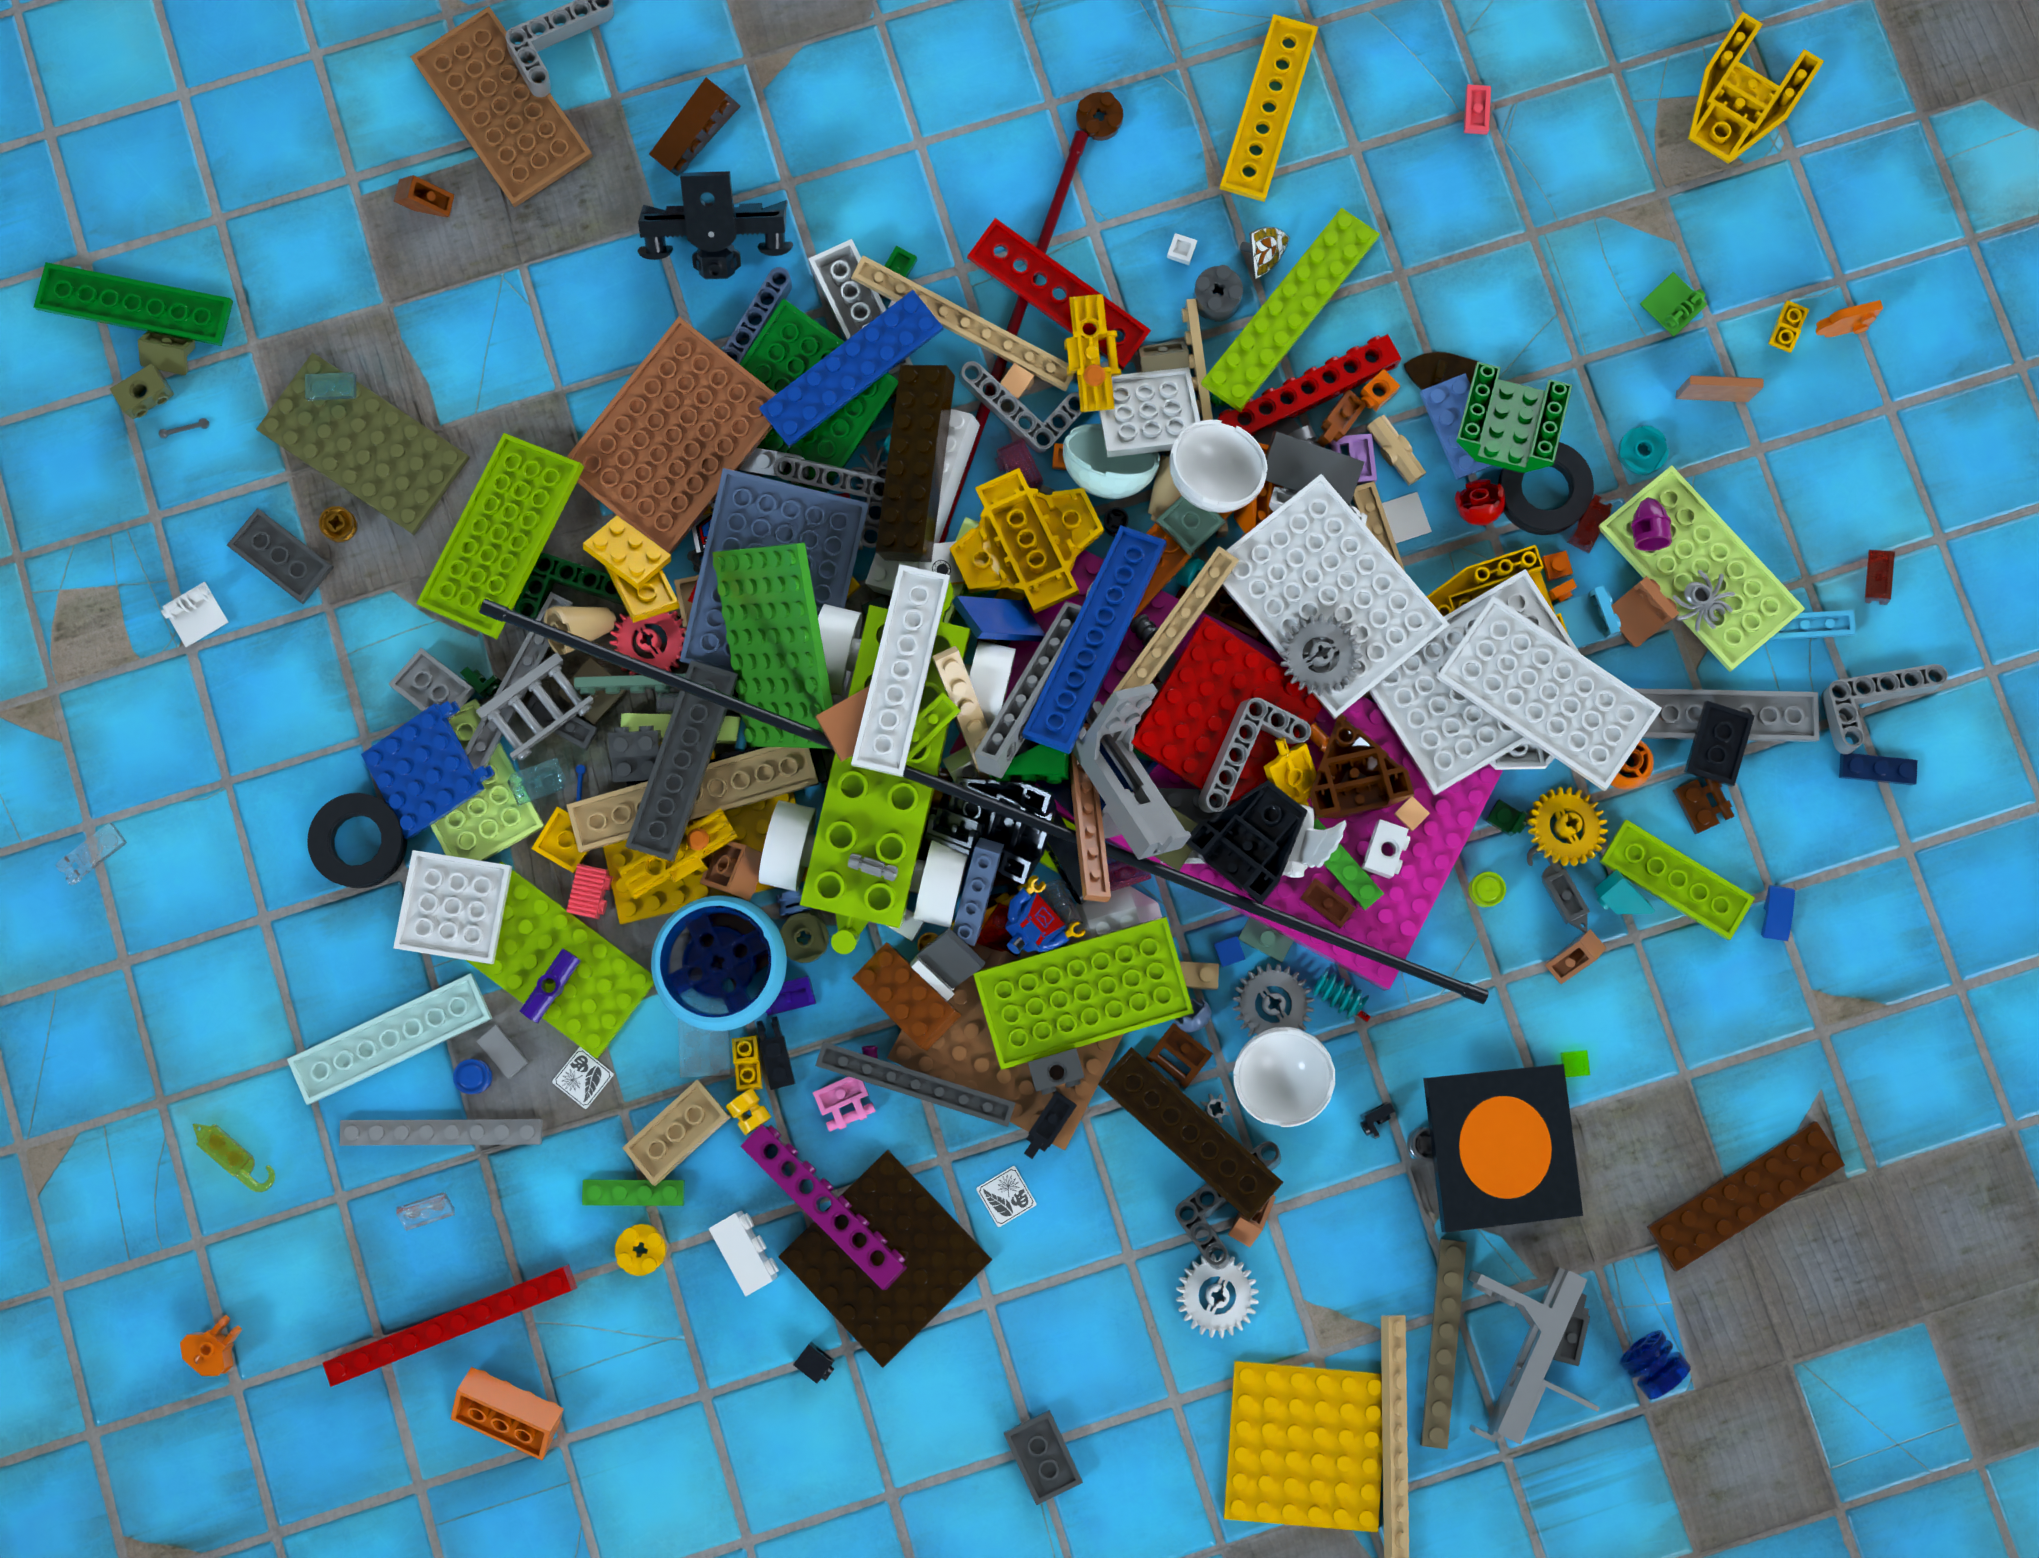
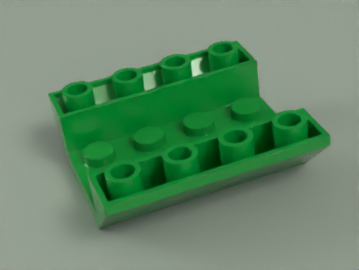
M1477 362L1456 442L1477 462L1521 473L1552 466L1560 440L1572 385L1549 379L1545 390L1499 380L1501 367Z

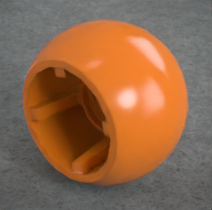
M1642 740L1639 741L1630 755L1634 760V766L1630 767L1624 763L1620 769L1621 773H1630L1629 778L1618 773L1611 782V786L1624 790L1634 789L1644 784L1651 776L1654 768V758L1650 748Z

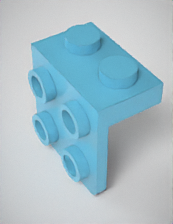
M1604 585L1594 588L1588 594L1557 603L1553 606L1555 614L1561 613L1568 635L1576 648L1613 637L1620 632L1621 622L1619 616L1613 612L1611 607L1612 597L1609 591L1605 590Z

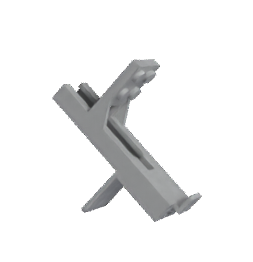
M1153 684L1115 691L1104 707L1100 701L1094 702L1086 719L1091 727L1088 731L1082 727L1072 749L1073 754L1106 803V806L1101 811L1104 838L1122 834L1138 860L1181 849L1191 837L1190 832L1185 831L1133 753L1131 742L1134 739L1135 725L1141 720V715L1152 704V699L1158 692ZM1100 741L1134 793L1129 789H1124L1100 753Z
M1556 1267L1540 1303L1471 1270L1467 1279L1474 1282L1473 1288L1490 1296L1495 1292L1497 1293L1495 1299L1514 1308L1516 1306L1530 1328L1487 1423L1488 1431L1486 1432L1472 1424L1469 1429L1494 1443L1500 1434L1521 1444L1546 1387L1598 1412L1599 1406L1544 1379L1588 1279L1569 1270Z

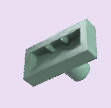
M1251 917L1248 918L1238 937L1243 943L1281 963L1294 941Z

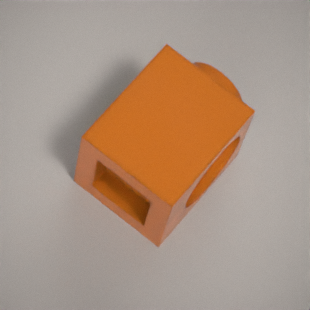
M1383 369L1363 387L1360 393L1361 400L1366 404V407L1369 409L1373 408L1377 412L1398 392L1400 385ZM1379 388L1383 391L1384 395L1377 396L1373 393L1372 389Z

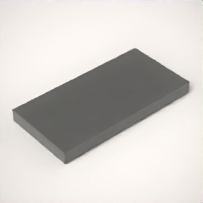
M1274 431L1265 456L1268 468L1265 481L1299 492L1322 474L1350 507L1364 461Z
M258 508L227 544L230 549L302 604L307 601L334 568V566Z

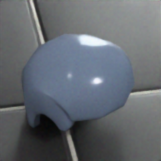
M1193 998L1190 999L1194 1013L1173 1019L1182 1031L1195 1032L1207 1025L1212 1011L1204 999H1201L1202 1003H1198Z

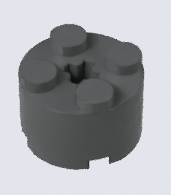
M1226 265L1210 267L1203 271L1196 280L1193 299L1196 298L1198 314L1205 319L1215 320V322H1222L1231 318L1236 313L1242 298L1243 285L1241 279Z

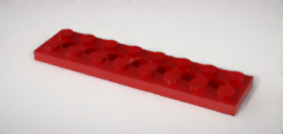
M996 218L967 256V259L1072 334L1069 297L1100 294ZM996 247H1003L1006 249L1007 255L1002 258L997 257L994 249ZM1016 261H1023L1027 269L1019 272L1014 268L1013 264ZM1035 275L1044 276L1046 284L1042 286L1036 285L1033 277ZM1055 289H1062L1066 297L1058 300L1053 296V291ZM1103 296L1107 331H1120L1124 335L1123 341L1116 342L1118 367L1123 370L1151 330ZM1087 323L1082 328L1086 335H1093L1097 331L1092 323ZM1098 340L1099 354L1108 359L1106 340Z

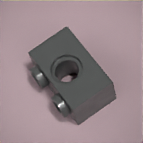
M1076 1048L1028 1062L1036 1092L1041 1090L1042 1095L1057 1091L1056 1086L1064 1083L1066 1088L1081 1084L1080 1079L1084 1078ZM1054 1065H1059L1064 1070V1075L1059 1080H1054L1050 1077L1049 1070Z

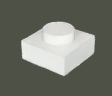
M1175 233L1167 258L1190 265L1198 240Z

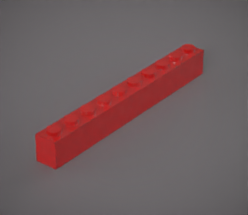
M568 1264L323 1362L322 1364L330 1387L577 1289L570 1265Z

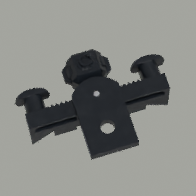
M730 171L681 173L683 206H666V209L663 210L643 205L638 220L640 238L645 240V246H641L637 250L639 256L649 260L666 258L672 253L673 246H666L665 236L683 237L685 235L687 240L698 248L692 254L693 268L698 270L699 275L706 280L728 279L741 266L740 252L735 250L734 245H732L739 234H764L765 242L759 243L757 247L759 252L769 256L786 254L793 247L791 241L785 242L786 207L788 201L785 200L763 208L762 203L739 204V207H734ZM706 192L711 193L715 200L710 203L704 202L701 195Z

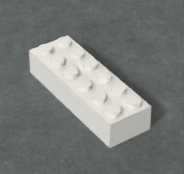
M852 239L808 258L811 270L845 341L886 311L877 292L851 279L861 259ZM909 357L888 373L899 379L900 365H913Z

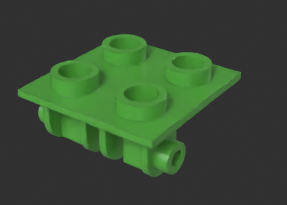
M1674 272L1640 303L1673 337L1708 304L1704 301L1706 296L1704 291L1701 289L1693 291Z

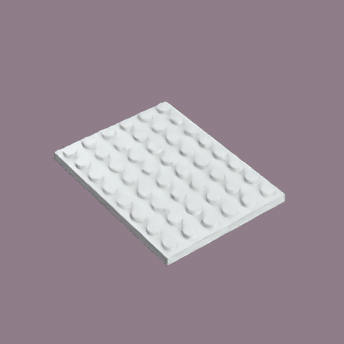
M1322 474L1226 550L1239 559V562L1222 587L1278 653L1287 651L1281 646V642H1289L1285 637V633L1294 634L1291 626L1294 624L1300 628L1299 621L1301 618L1308 624L1310 615H1313L1316 622L1320 614H1323L1325 622L1333 615V624L1336 625L1340 620H1343L1341 629L1351 626L1348 636L1357 634V638L1352 642L1353 644H1361V647L1355 650V653L1362 654V657L1354 660L1361 664V667L1352 669L1357 676L1355 678L1347 676L1350 685L1341 683V691H1337L1333 687L1331 695L1325 689H1323L1321 696H1318L1316 689L1312 692L1333 719L1343 713L1450 625ZM1325 638L1312 639L1305 644L1302 657L1303 659L1307 658L1311 648L1317 642L1323 641L1330 645L1333 643ZM1318 651L1314 658L1320 656L1324 658L1328 651ZM1338 651L1334 653L1332 660L1326 666L1315 667L1311 665L1308 668L1316 673L1331 671L1338 662Z
M1526 569L1444 616L1450 625L1369 691L1434 796L1528 741V739L1436 678L1493 596L1580 653Z

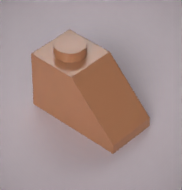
M1589 929L1554 956L1545 966L1558 982L1562 984L1596 961L1606 950V946Z
M1273 1195L1251 1221L1238 1212L1228 1235L1250 1248L1262 1232L1276 1196Z

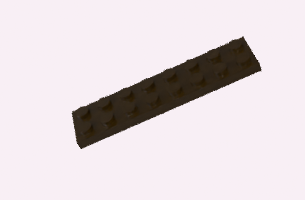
M1132 1047L1098 1083L1100 1088L1249 1221L1254 1218L1283 1185L1284 1182Z

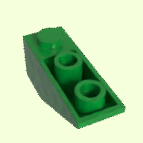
M1040 744L1013 758L1002 779L990 774L989 776L993 780H997L996 782L1021 781L1022 783L1035 784L1036 781L1046 780L1050 784H1059L1061 780H1069V754Z

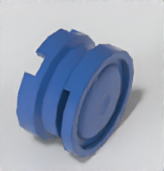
M467 1059L460 1062L453 1073V1082L456 1088L466 1094L482 1093L487 1090L492 1081V1070L489 1065L478 1059Z

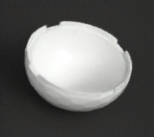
M1222 420L1198 421L1186 427L1173 443L1169 464L1174 485L1187 501L1209 512L1225 513L1246 506L1258 496L1265 483L1268 468L1261 446L1247 431L1239 426L1235 428L1221 423Z
M1292 1027L1268 1029L1251 1038L1241 1049L1233 1071L1234 1088L1239 1101L1246 1111L1263 1123L1281 1127L1298 1126L1317 1117L1328 1105L1335 1087V1068L1327 1049L1314 1036Z

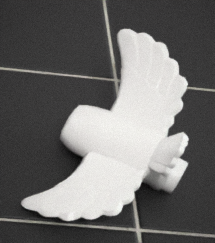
M1301 805L1308 812L1282 876L1299 878L1304 876V870L1308 866L1310 868L1314 866L1320 868L1324 861L1330 858L1331 853L1337 850L1346 827L1345 820L1325 830L1313 829L1314 809L1307 805Z

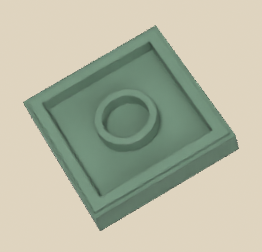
M1181 496L1156 519V523L1191 556L1225 524V520L1217 512H1209L1198 508Z

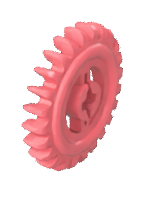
M677 611L670 615L669 612L634 623L630 615L627 617L620 614L623 623L614 622L619 631L610 632L617 639L609 641V644L617 646L614 649L617 652L672 673V666L677 669L680 668L677 660H680L685 639L683 635L687 628H680L683 619L676 620L678 616ZM655 624L665 631L667 646L663 653L660 650L662 645L661 637L654 630L646 628L645 625ZM637 630V645L645 652L652 653L655 658L645 659L635 652L633 637ZM645 634L652 638V646L657 650L659 654H657L656 651L650 645L646 644L647 640ZM630 671L629 673L630 676L637 674L633 671Z

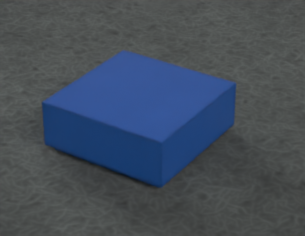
M1237 936L1213 944L1221 968L1245 960Z

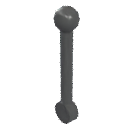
M202 418L198 423L170 430L161 429L158 434L161 438H167L170 434L198 427L206 429L209 427V421Z

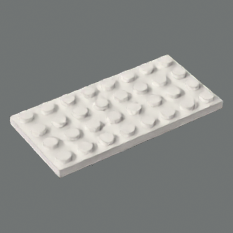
M1494 596L1490 599L1436 677L1604 791L1607 790L1662 709Z

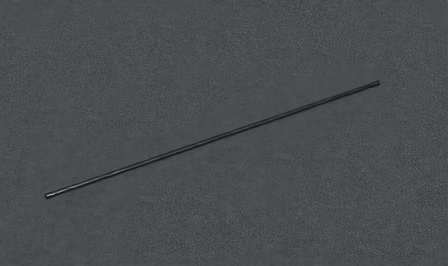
M486 598L481 605L480 614L501 622L510 623L833 749L824 732L530 618ZM907 764L905 765L904 778L1077 845L1076 831ZM1105 842L1106 856L1448 989L1477 1003L1484 1004L1488 998L1489 992L1486 989L1451 978L1150 859L1138 860L1134 853Z

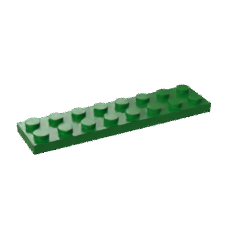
M45 262L33 307L38 311L222 346L233 300L227 297Z

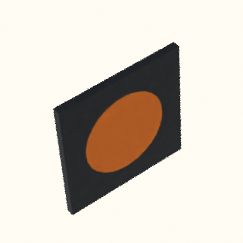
M1564 1064L1423 1078L1441 1230L1443 1233L1583 1216Z

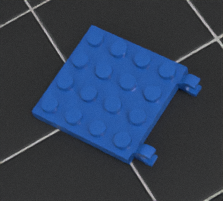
M447 701L442 705H431L361 754L386 803L397 815L405 839L413 838L485 789L482 782L495 774L490 765L486 768L480 766L474 770L447 719L460 711L456 701L451 704Z

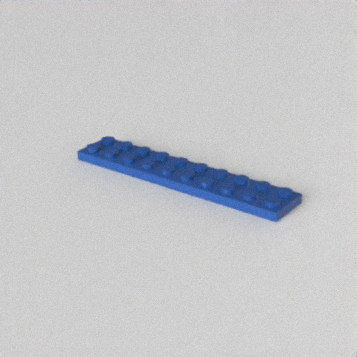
M1120 525L1022 732L1023 738L1067 754L1071 753L1167 546L1166 540Z

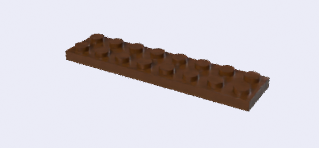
M1813 1121L1647 1226V1229L1673 1270L1677 1272L1845 1166L1818 1122Z

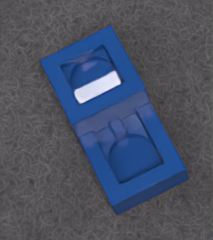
M1769 885L1764 904L1766 914L1761 931L1763 938L1788 941L1794 911L1795 889Z

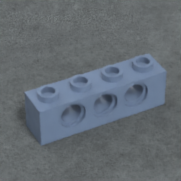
M979 838L975 846L953 927V932L966 944L975 946L981 932L1004 844L984 838Z

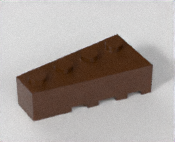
M706 77L649 155L678 177L680 173H683L688 168L689 163L741 106Z

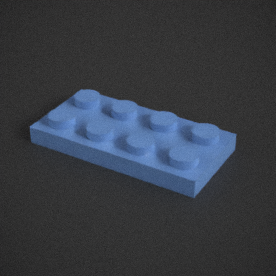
M1466 374L1454 377L1420 392V396L1456 480L1493 466L1475 461L1456 442L1471 387Z

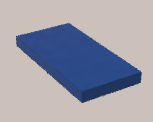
M956 596L952 601L954 607L977 639L1042 642L1046 635L1021 600Z

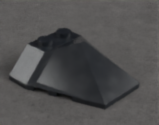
M969 777L956 778L955 784L1054 822L1057 807L1052 792L1031 783L996 782L997 780ZM951 796L948 810L985 823L982 838L1004 844L997 870L1010 879L1023 885L1026 884L1044 855L1050 834Z
M1267 780L1241 796V799L1226 806L1222 811L1200 821L1190 833L1191 837L1185 844L1206 865L1240 892L1262 904L1280 882L1308 811Z

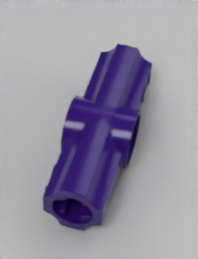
M562 948L546 973L538 979L537 986L520 1009V1012L530 1020L539 1023L555 998L563 992L564 985L582 960ZM553 979L556 987L552 992L548 993L545 989V984L548 980Z

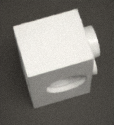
M1381 819L1378 820L1361 868L1388 879L1392 878L1394 874L1398 875L1403 860L1399 859L1402 850L1406 851L1410 841V837L1407 836L1409 829ZM1382 844H1389L1393 848L1392 856H1385L1382 853Z

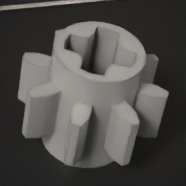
M1208 1094L1209 1101H1201V1104L1205 1106L1204 1112L1212 1119L1217 1118L1221 1124L1223 1123L1221 1118L1223 1115H1231L1226 1111V1106H1229L1231 1103L1221 1101L1223 1094H1219L1217 1099H1214L1212 1094ZM1219 1102V1108L1222 1111L1221 1113H1215L1213 1116L1209 1106Z

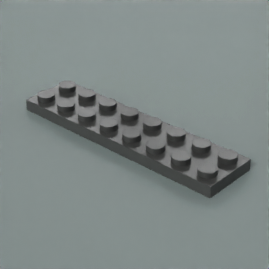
M691 660L685 678L732 696L739 675ZM680 690L625 847L671 862L675 861L728 710L727 708Z

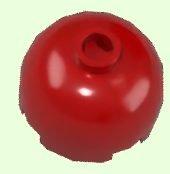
M1488 479L1475 480L1465 484L1466 489L1456 492L1455 503L1461 518L1469 524L1478 526L1488 525L1497 520L1504 510L1505 494L1500 483L1495 485L1491 484Z

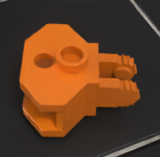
M227 1315L222 1317L211 1330L187 1334L180 1342L182 1359L201 1376H220V1374L227 1373L233 1366L231 1348L234 1344L232 1342L241 1333L242 1328L237 1325L225 1337L221 1331L231 1320Z

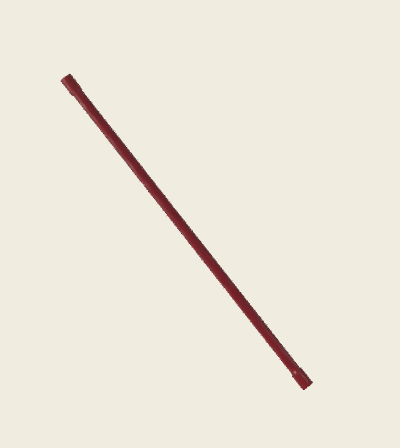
M1075 131L1064 169L1036 245L1045 254L1077 164L1089 137L1084 131ZM1038 275L1033 277L1034 283H1036ZM1019 295L1006 331L1015 336L1018 334L1028 306V302ZM997 356L991 375L1000 383L1008 361ZM987 385L984 394L993 396L995 392L991 386ZM982 402L975 417L980 427L939 543H945L951 520L990 410Z

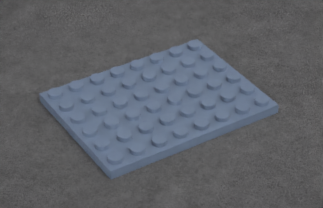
M723 468L680 661L690 664L692 660L734 673L731 666L730 647L726 640L727 631L725 620L722 616L721 598L717 590L718 581L713 567L712 552L805 542L817 616L819 617L824 604L844 608L869 503Z

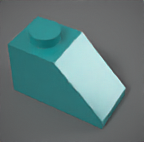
M1617 869L1594 888L1599 895L1596 900L1605 910L1611 908L1616 914H1652L1655 912L1650 902Z

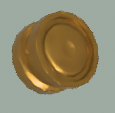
M331 506L321 513L319 528L330 540L345 542L355 535L357 521L355 516L345 508Z

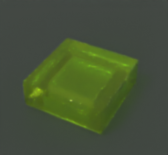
M1587 1050L1561 1052V1062L1564 1064L1566 1077L1590 1075Z

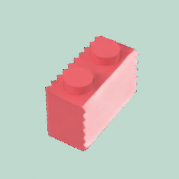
M577 864L566 912L599 919L600 914L604 915L607 908V900H604L606 890L610 891L613 876H609V870Z

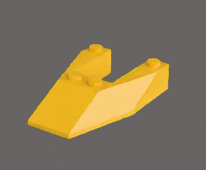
M1744 12L1741 13L1704 70L1688 136L1690 141L1728 164L1788 118L1824 62L1814 54L1803 49L1779 86L1740 63V58L1763 25Z

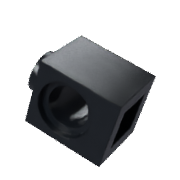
M810 1342L793 1365L817 1384L820 1379L824 1381L828 1379L834 1371L831 1365L835 1360L813 1342Z

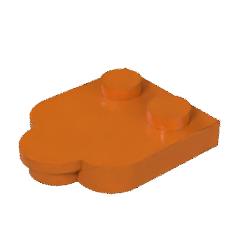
M1881 300L1834 312L1829 317L1816 323V334L1824 335L1828 338L1851 332L1859 334L1867 331L1883 310Z

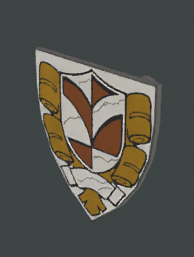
M1276 227L1259 228L1249 233L1250 243L1242 242L1240 245L1241 251L1251 253L1254 279L1269 272L1278 263L1287 247L1290 237Z

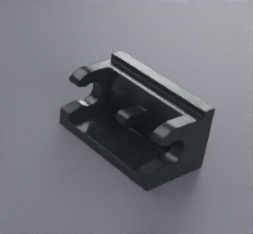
M940 807L936 815L931 814L924 838L969 855L974 852L979 838H982L985 823Z

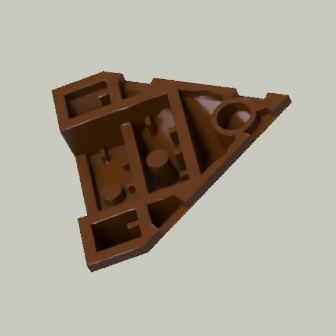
M1342 713L1337 717L1309 793L1315 817L1340 819L1388 808L1414 796L1408 770L1390 758L1384 749L1362 730L1353 726Z

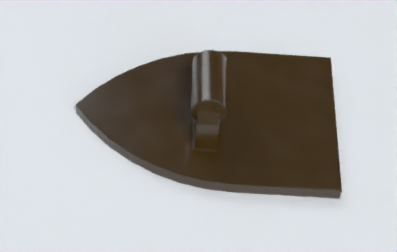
M1430 352L1409 360L1404 364V367L1411 380L1421 390H1424L1462 374H1466L1471 385L1476 364L1479 361L1446 352Z

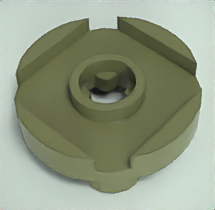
M808 913L795 914L787 919L780 930L786 955L793 961L810 963L819 959L827 950L829 932L826 925L816 916ZM802 931H805L807 935H811L807 945L797 941Z

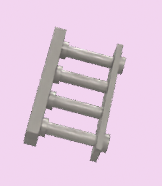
M557 652L476 710L477 715L483 722L487 719L493 721L515 749L509 754L513 761L517 758L520 761L532 753L530 749L577 714L583 716L592 709L591 704L594 701L591 695L583 700L561 672V665L564 663ZM547 675L554 677L575 705L564 715L541 686V680ZM527 690L535 693L555 719L553 723L544 729L521 701L522 697L520 695ZM507 704L515 708L535 734L524 744L500 715L502 713L500 709Z

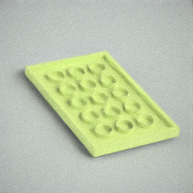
M476 698L464 704L460 711L449 721L464 750L481 721V718L476 713V710L481 705ZM500 742L487 766H491L495 774L482 782L485 789L431 825L444 853L448 856L484 861L545 827Z

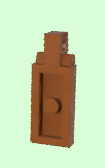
M1350 389L1344 392L1322 422L1320 428L1324 432L1316 442L1323 448L1332 440L1337 442L1342 438L1366 406Z

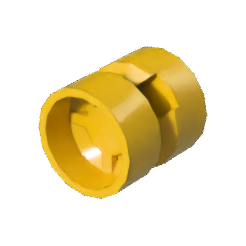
M753 1088L742 1093L725 1106L732 1118H738L737 1125L745 1136L772 1118L766 1107L758 1104L760 1099Z

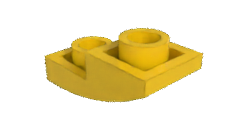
M1786 300L1777 318L1768 344L1791 353L1810 309Z
M757 1036L732 1038L737 1091H747L751 1088L753 1090L763 1089Z

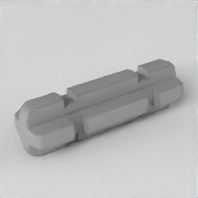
M852 853L848 860V867L856 870L861 868L862 872L878 877L883 875L884 879L894 881L898 874V867L890 864L885 866L884 862L869 857L862 858V855Z

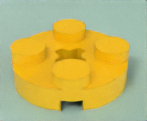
M637 1224L625 1229L618 1237L615 1245V1256L618 1266L627 1273L636 1276H643L654 1272L664 1262L667 1253L665 1239H663L655 1227L648 1224ZM644 1243L647 1253H643L639 1257L637 1252L634 1251V1247Z

